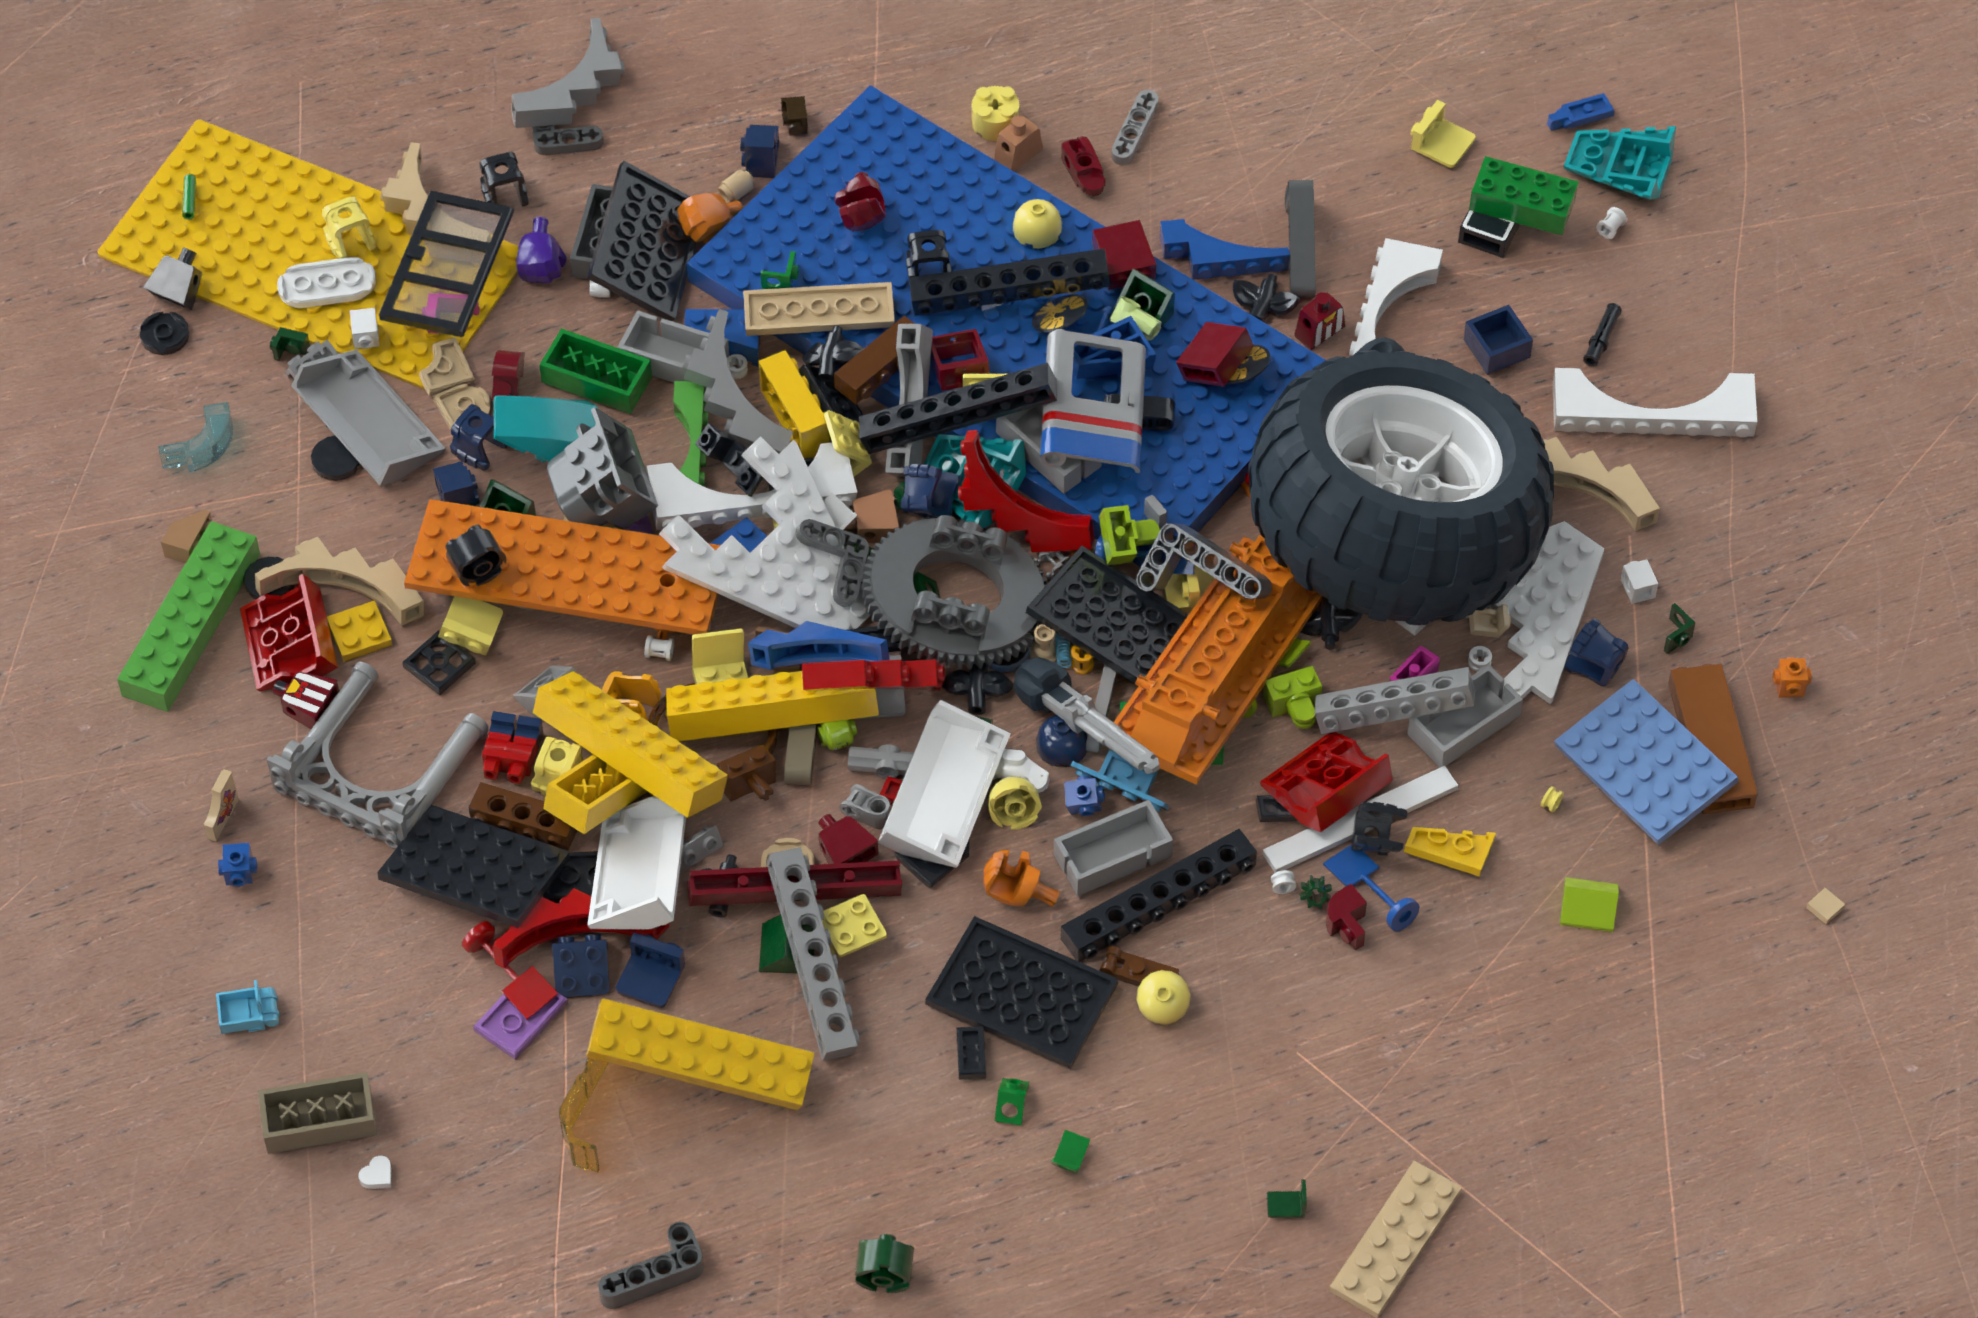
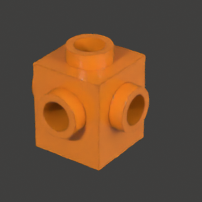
M1788 657L1779 659L1777 669H1773V684L1777 685L1778 698L1804 697L1807 684H1811L1812 680L1811 669L1806 667L1805 658Z

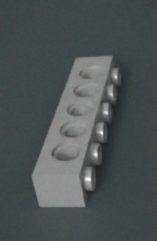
M1469 667L1320 694L1316 695L1315 716L1321 734L1471 707L1474 706V684Z

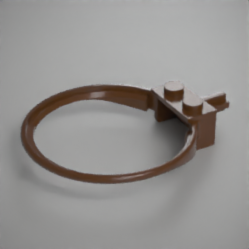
M695 683L687 684L684 686L695 685ZM666 695L656 703L650 713L648 722L655 726L658 725L661 715L667 709ZM778 729L768 730V738L764 746L761 744L717 763V767L728 775L724 794L730 801L755 792L760 799L767 801L769 796L774 793L769 785L776 782V760L772 754L777 743Z

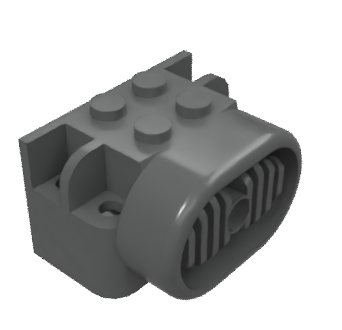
M594 407L591 409L596 425L592 428L583 423L577 426L576 430L579 438L548 462V477L556 501L569 521L603 526L610 522L621 529H626L658 507L632 429Z

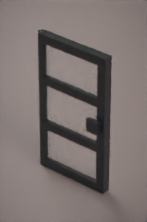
M430 190L379 312L380 320L464 337L514 214V209L508 206Z

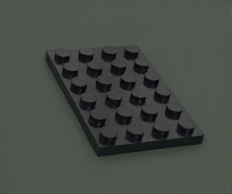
M623 161L617 171L587 279L663 319L675 320L687 279L686 263L693 257L696 242L691 237L686 236L678 220L677 210L681 203L691 196Z
M1083 546L1077 550L1027 606L1025 612L1134 684H1136L1139 675L1145 677L1189 615L1155 592L1141 590L1135 579L1113 565H1107V561Z
M431 805L377 873L378 880L518 928L570 860V852Z
M974 916L927 995L925 1005L975 1027L983 1026L986 1032L1071 1069L1118 986V979Z

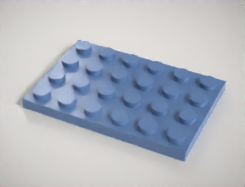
M1634 679L1554 740L1555 746L1658 845L1738 783V776Z

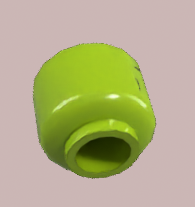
M853 719L820 723V726L817 727V733L823 747L827 746L829 750H837L852 745L853 735L857 734V728Z

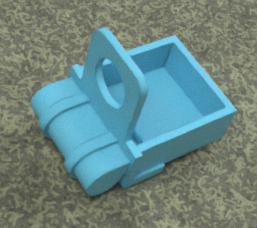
M254 980L253 988L216 993L221 1034L249 1030V1032L265 1030V1024L269 1027L279 1024L278 997L275 989L272 987L259 988L257 980Z

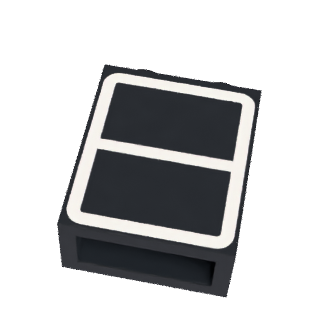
M1468 210L1460 226L1458 243L1504 258L1520 224Z

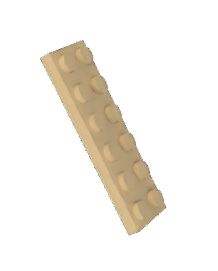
M891 282L743 291L746 336L832 331L834 326H840L843 330L890 328L895 324Z
M1413 1161L1330 1285L1329 1291L1373 1317L1378 1318L1460 1195L1462 1187L1422 1164Z

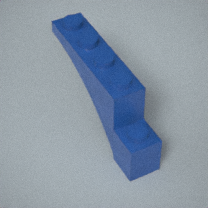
M1185 219L1160 221V241L1163 258L1178 259L1188 257L1192 279L1280 272L1289 269L1290 254L1288 247L1261 248L1238 245L1209 236L1185 223Z
M810 621L804 622L788 634L767 629L748 642L751 665L769 670L802 663L890 660L887 640Z

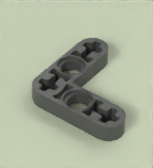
M554 125L545 128L532 127L534 147L536 152L541 155L592 151L601 148L604 143L603 132L596 126L554 130ZM568 137L575 139V141L570 144H566L563 142V140Z
M812 519L804 520L796 529L797 539L804 545L841 557L833 589V599L840 606L846 607L851 605L859 594L869 550L868 542L865 538ZM807 527L810 528V533L812 534L810 537L807 536V531H805ZM829 534L834 535L838 539V545H830L826 540V536ZM854 544L858 545L857 549L860 550L858 553L854 552L855 549L852 547ZM845 566H853L857 571V575L854 577L847 575ZM847 584H850L847 589V594L850 596L845 598L842 590Z

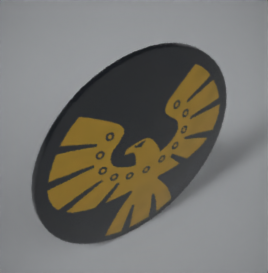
M1076 294L1055 298L1044 304L1035 313L1032 325L1035 330L1043 333H1050L1057 329L1064 330L1076 323L1085 314L1088 302L1083 296Z
M1254 344L1252 350L1227 384L1243 383L1262 373L1269 365L1271 359L1268 349Z

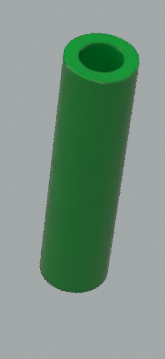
M192 174L184 176L182 217L188 220L193 219L195 216L196 177Z

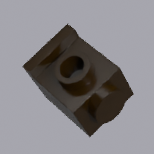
M805 96L781 98L783 126L788 125L789 135L808 133Z

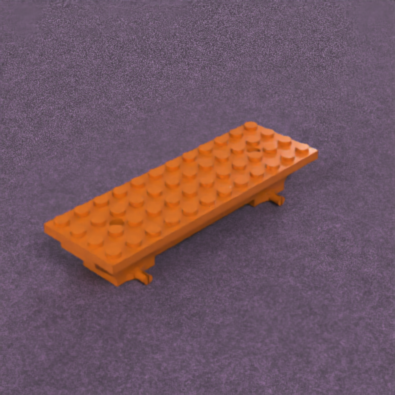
M429 499L404 581L406 589L650 627L658 631L656 639L666 640L668 633L672 632L687 634L708 633L719 597L718 593L662 568L677 551L660 535ZM480 525L481 528L487 529L493 534L506 555L507 561L506 564L503 561L500 566L502 568L501 573L490 582L480 586L476 583H469L470 586H465L461 583L448 562L445 546L450 540L456 539L467 532L470 527ZM708 543L714 550H717L721 546L717 544Z
M1261 535L1258 536L1256 541L1243 537L1239 544L1233 542L1229 552H1232L1233 556L1266 576L1272 583L1271 594L1264 599H1248L1214 578L1145 677L1139 675L1136 681L1138 688L1114 721L1125 733L1156 755V758L1159 760L1160 769L1196 785L1323 599V596L1316 591H1309L1294 580L1291 570L1288 567L1285 568L1279 565L1274 560L1265 545V538ZM1237 569L1233 573L1235 580L1238 578ZM1255 582L1254 591L1257 593L1259 585Z

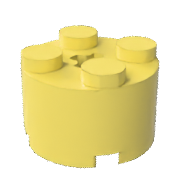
M980 87L972 100V128L976 134L977 132L981 134L983 139L997 141L1000 131L1012 123L1013 117L1019 116V99L1011 87Z

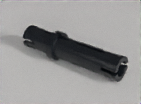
M1609 303L1595 335L1591 336L1588 342L1589 348L1583 357V362L1591 367L1597 366L1602 352L1607 350L1609 345L1608 339L1622 312V308L1618 304Z

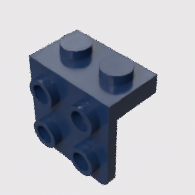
M633 933L630 939L631 956L616 985V991L618 994L663 1008L666 1006L685 967L684 949L674 943L658 941L647 934Z
M601 934L585 935V941H574V936L558 937V943H552L555 991L564 997L598 995L609 992L607 939H601Z

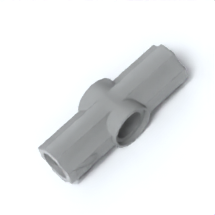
M882 745L878 749L850 747L848 770L875 772L878 777L887 779V776L896 778L898 775L906 774L914 752L901 751L894 745Z

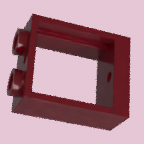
M976 329L932 337L930 361L941 391L963 387V374H990L989 361ZM973 354L975 357L947 364H941L940 361L941 359Z

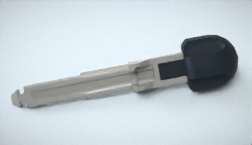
M1036 657L1024 661L1016 670L1014 691L1020 700L1033 711L1042 710L1046 714L1054 712L1074 732L1078 734L1082 730L1138 770L1144 769L1146 774L1154 773L1160 769L1159 760L1153 752L1097 711L1092 698L1088 695L1082 696L1072 688L1071 677L1061 666L1050 660Z

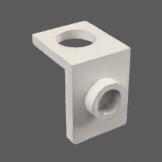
M830 493L823 501L836 528L844 530L857 516L855 512L853 513L833 493Z

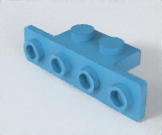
M1109 750L1099 772L1074 761L1071 763V766L1076 769V775L1080 777L1092 776L1099 779V785L1113 791L1114 787L1123 790L1122 796L1135 802L1137 798L1145 801L1150 800L1157 812L1161 808L1168 811L1170 807L1167 803L1148 795L1158 771L1146 774L1144 769L1138 770L1112 750Z

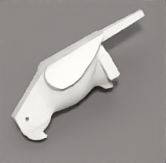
M1004 749L992 779L993 781L996 778L1022 777L1030 781L1037 788L1038 793L1047 789L1050 781L1049 773L1031 761L1023 751Z

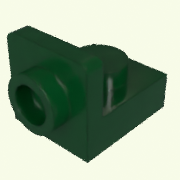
M283 327L279 328L276 336H273L270 341V350L273 352L274 360L278 361L284 350L292 354L306 355L308 353L307 349L310 347L307 333Z

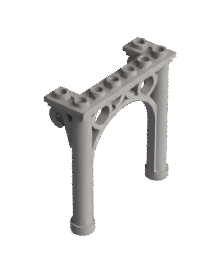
M360 661L351 670L352 675L301 743L291 740L285 746L281 757L276 754L273 757L269 756L267 763L273 788L282 795L288 794L296 798L299 803L305 806L311 805L325 816L338 818L346 826H354L362 830L367 836L377 837L385 841L390 847L396 849L432 805L476 741L485 735L489 727L481 717L468 713L424 775L418 781L405 788L394 791H373L350 783L334 768L330 760V748L337 733L379 677L377 671L372 666ZM322 751L324 762L313 763ZM319 772L328 773L330 776L329 781L325 784H316L310 781L309 778L312 774ZM335 784H337V791L341 793L340 798L329 793L335 788ZM367 802V811L355 804H366ZM390 802L393 806V810L386 808L384 811L381 809L379 813L373 810L380 803Z

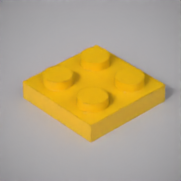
M375 600L327 616L329 628L343 662L392 645L390 635Z

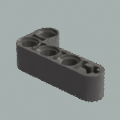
M679 1221L673 1223L668 1228L669 1252L602 1277L598 1284L602 1305L608 1309H616L700 1277L704 1269L702 1252L690 1225ZM681 1236L686 1238L684 1241L675 1240L677 1237ZM688 1260L696 1261V1263L691 1265L685 1264ZM664 1269L670 1271L669 1273L664 1275L658 1273L659 1271ZM637 1279L644 1280V1282H642L641 1284L632 1283L634 1280Z

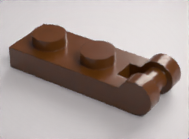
M1115 946L1108 947L1106 952L1107 959L1105 962H1102L1099 970L1117 978L1119 981L1138 987L1142 980L1153 972L1164 970L1172 971L1179 975V969L1123 952ZM1116 963L1123 964V968L1116 967Z

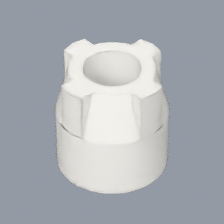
M590 280L591 296L610 298V290Z

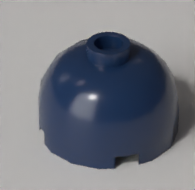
M1054 715L1045 720L1039 728L1036 738L1037 753L1043 761L1051 766L1065 764V767H1071L1072 761L1079 763L1086 755L1087 733L1082 730L1077 734L1061 717Z

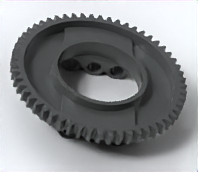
M942 515L938 518H922L921 521L917 522L913 520L911 524H903L902 528L896 527L894 533L888 532L886 538L882 537L880 544H875L874 550H871L870 556L867 558L861 590H863L862 598H865L864 605L868 607L867 613L873 614L872 621L878 622V629H885L884 636L892 635V643L900 641V649L909 647L908 654L916 651L918 659L925 655L927 660H939L940 665L943 661H946L948 668L953 663H956L958 669H961L963 664H966L968 669H972L973 664L982 669L983 663L988 667H992L993 661L1001 665L1003 659L1009 662L1011 656L1017 658L1019 652L1025 653L1027 647H1032L1033 641H1035L1034 631L1042 623L1025 612L1027 606L1046 586L1047 578H1043L1044 571L1038 569L1039 563L1033 561L1034 556L1029 555L1026 548L1023 549L1019 542H1015L1011 536L1008 537L1002 529L994 527L982 529L978 523L966 522L963 519L957 522L954 517ZM953 561L968 564L985 573L994 582L1000 595V603L990 612L985 605L975 603L967 606L964 605L963 601L955 597H948L944 600L939 599L938 595L931 591H922L917 594L913 585V578L922 568L933 563Z

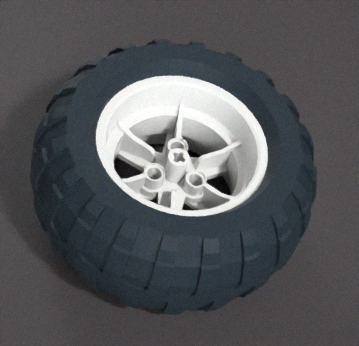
M1364 350L1358 351L1349 358L1341 356L1329 358L1315 366L1312 370L1306 371L1300 377L1293 379L1261 422L1249 463L1252 518L1255 526H1258L1260 535L1265 538V545L1274 560L1279 565L1285 568L1288 567L1298 584L1309 591L1314 590L1321 596L1329 599L1328 603L1343 610L1348 608L1368 615L1370 619L1386 622L1388 619L1406 621L1409 625H1427L1430 621L1438 619L1445 622L1458 621L1472 615L1476 610L1483 611L1489 606L1499 603L1513 586L1522 580L1538 558L1552 521L1554 499V467L1552 462L1549 461L1547 450H1545V442L1541 437L1540 431L1533 421L1524 417V414L1521 412V406L1513 398L1505 393H1500L1490 385V381L1475 373L1471 374L1454 366L1451 362L1438 358L1436 360L1418 356L1415 353L1406 351L1379 353V351Z

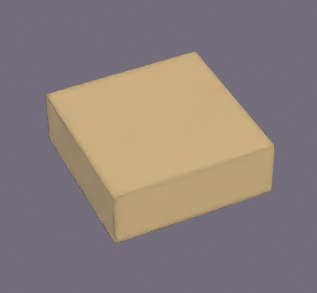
M1824 888L1807 903L1806 908L1827 925L1844 909L1845 904Z

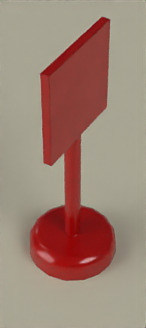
M489 921L479 923L466 934L462 941V947L468 953H475L484 948L494 958L493 947L489 943L495 935V927ZM509 965L503 968L514 981L501 992L526 1020L558 995L533 966L520 976Z

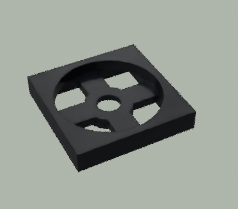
M438 630L407 657L402 664L403 668L438 695H441L476 664V660L459 645L449 643L438 637L440 633ZM439 646L446 647L443 651H434L433 649H431L433 647ZM456 653L460 655L462 663L457 668L449 662V659ZM422 655L428 659L429 663L420 670L417 667V663ZM437 658L444 660L441 665H436L434 661ZM441 670L448 675L442 681H434L430 678L434 672Z

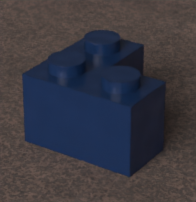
M750 124V128H746L744 137H741V166L746 167V171L752 177L775 178L779 149V126Z
M462 461L433 469L435 484L441 501L470 506L480 504L476 490L478 489L474 474L471 475L470 470L467 469V466L463 465Z

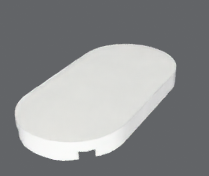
M348 257L291 266L285 270L286 273L283 276L281 275L277 282L278 293L284 303L296 308H306L360 300L373 291L376 285V276L372 265H368L363 259Z

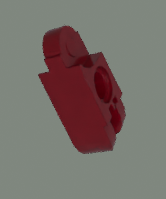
M1080 136L1077 139L1062 142V162L1075 185L1080 187L1082 192L1089 196L1100 195L1104 191L1106 180L1103 175V168L1090 140L1085 136Z

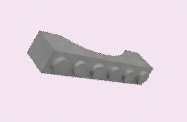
M898 324L896 351L900 371L899 405L927 397L933 330L922 324ZM923 439L887 449L885 473L897 478H905V475H903L904 466H910L911 464L920 465L922 462Z

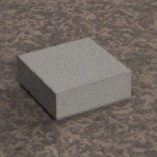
M1150 495L1145 498L1144 514L1148 519L1155 520L1161 530L1166 525L1167 511L1155 496Z

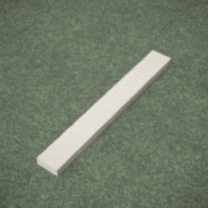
M1443 766L1367 802L1396 805L1397 808L1406 809L1407 813L1458 790V784L1447 768ZM1359 805L1321 833L1311 828L1306 829L1263 849L1262 855L1274 873L1289 869L1351 840L1355 815ZM1368 827V828L1365 829V832H1364V833H1366V832H1368V831H1370V830H1372V829H1374V828Z

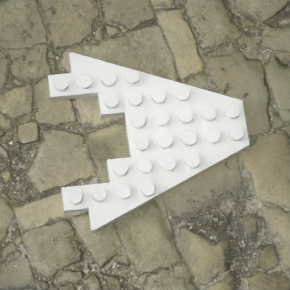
M760 436L741 455L777 490L763 504L762 508L779 525L751 553L732 535L717 550H714L679 514L659 533L677 551L662 566L664 570L794 628H797L806 621L843 630L856 629L871 615L867 613L868 607L864 605L865 598H862V585H860L857 599L851 605L844 607L834 601L833 589L841 557L804 545L796 537L797 527L806 519L835 526L795 440L778 454ZM807 527L805 531H807V536L810 537L812 534L810 533V528ZM829 534L826 536V540L830 545H838V539L834 535ZM845 566L847 575L851 577L857 575L853 566ZM847 584L846 587L842 590L845 598H848L850 596L847 594V589L850 584Z
M1565 521L1549 527L1538 558L1532 568L1499 603L1489 606L1491 609L1497 610L1502 604L1507 605L1508 614L1511 616V623L1520 628L1508 641L1507 647L1524 658V660L1504 678V686L1509 684L1523 699L1532 691L1549 704L1554 700L1566 660L1604 554L1602 546ZM1395 621L1413 635H1416L1426 626L1409 625L1406 621Z

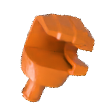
M698 194L688 197L681 203L677 210L678 220L686 236L691 237L697 243L704 241L707 244L730 222V217L736 216L743 207L737 200L726 203L725 199L719 194Z
M1000 850L994 853L985 864L984 888L987 895L995 900L1017 907L1026 905L1031 897L1043 901L1052 907L1056 903L1060 891L1039 882L1041 870L1031 866L1029 852L1022 851L1016 866H1010L1007 863L1010 850Z

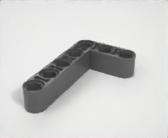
M1288 180L1285 190V212H1288L1290 293L1297 295L1299 298H1315L1313 180Z
M1166 524L1161 528L1136 577L1137 585L1141 590L1161 591L1167 586L1181 557H1184L1245 598L1264 599L1272 591V583L1266 576L1185 524ZM1175 529L1177 530V533H1178V537H1177V540H1176V541L1174 540V537H1173V533H1174ZM1195 542L1198 545V551L1196 554L1193 550ZM1163 552L1166 554V561L1164 563L1162 561ZM1215 555L1218 558V564L1216 567L1213 563ZM1235 569L1238 571V578L1236 580L1233 576ZM1152 574L1155 580L1153 585L1150 582V577ZM1255 582L1259 585L1257 593L1254 591Z

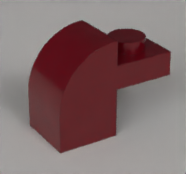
M497 350L492 368V400H494L495 396H518L519 379L523 377L525 352Z
M1352 884L1336 892L1329 900L1326 928L1330 936L1339 932L1342 940L1346 944H1350L1356 951L1364 946L1366 932L1357 921L1366 915L1367 902Z

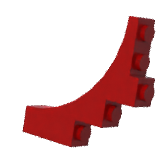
M978 430L967 431L965 439L961 441L962 456H966L967 461L964 467L965 478L962 486L958 488L959 501H963L965 511L992 509V520L997 522V528L1003 531L1025 530L1026 543H1030L1032 553L1078 550L1081 546L1088 550L1092 549L1095 539L1092 515H1076L1054 511L1035 504L1017 493L1002 480L990 464L982 448Z
M936 659L917 661L851 660L802 663L803 690L915 689L940 691V687L945 681V668Z
M574 888L567 896L560 900L559 904L541 897L518 928L510 926V929L502 937H499L493 945L495 964L505 968L516 957L534 946L554 938L576 933L613 932L631 936L633 933H637L640 935L647 934L658 940L669 928V923L653 929H590L588 919L592 896Z

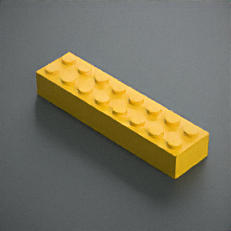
M572 671L538 687L533 714L685 817L689 818L722 800L728 777L726 773L681 744L677 739L672 738L657 726L642 718L619 700L614 699L599 687L584 679L580 674Z
M802 671L779 672L766 676L754 675L750 678H730L720 682H701L697 685H677L672 688H666L667 719L670 736L678 741L879 716L876 689L803 690Z
M602 998L598 1006L586 1057L798 1111L803 1104L814 1052Z

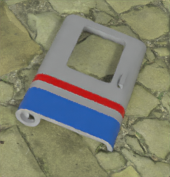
M1057 329L1049 333L1046 363L1049 364L1057 379V401L1043 405L1040 461L1044 465L1050 467L1060 466L1064 464L1066 457L1132 467L1136 473H1140L1146 348L1144 345L1132 341L1070 332L1063 329ZM1075 344L1120 351L1122 353L1119 404L1077 398L1071 394ZM1053 455L1059 457L1058 459L1051 460Z

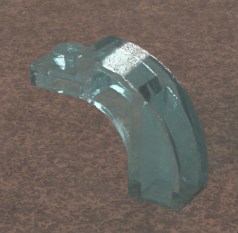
M228 402L203 406L205 425L195 438L185 442L158 446L163 469L187 465L189 472H193L209 466L224 454L233 436L232 416Z

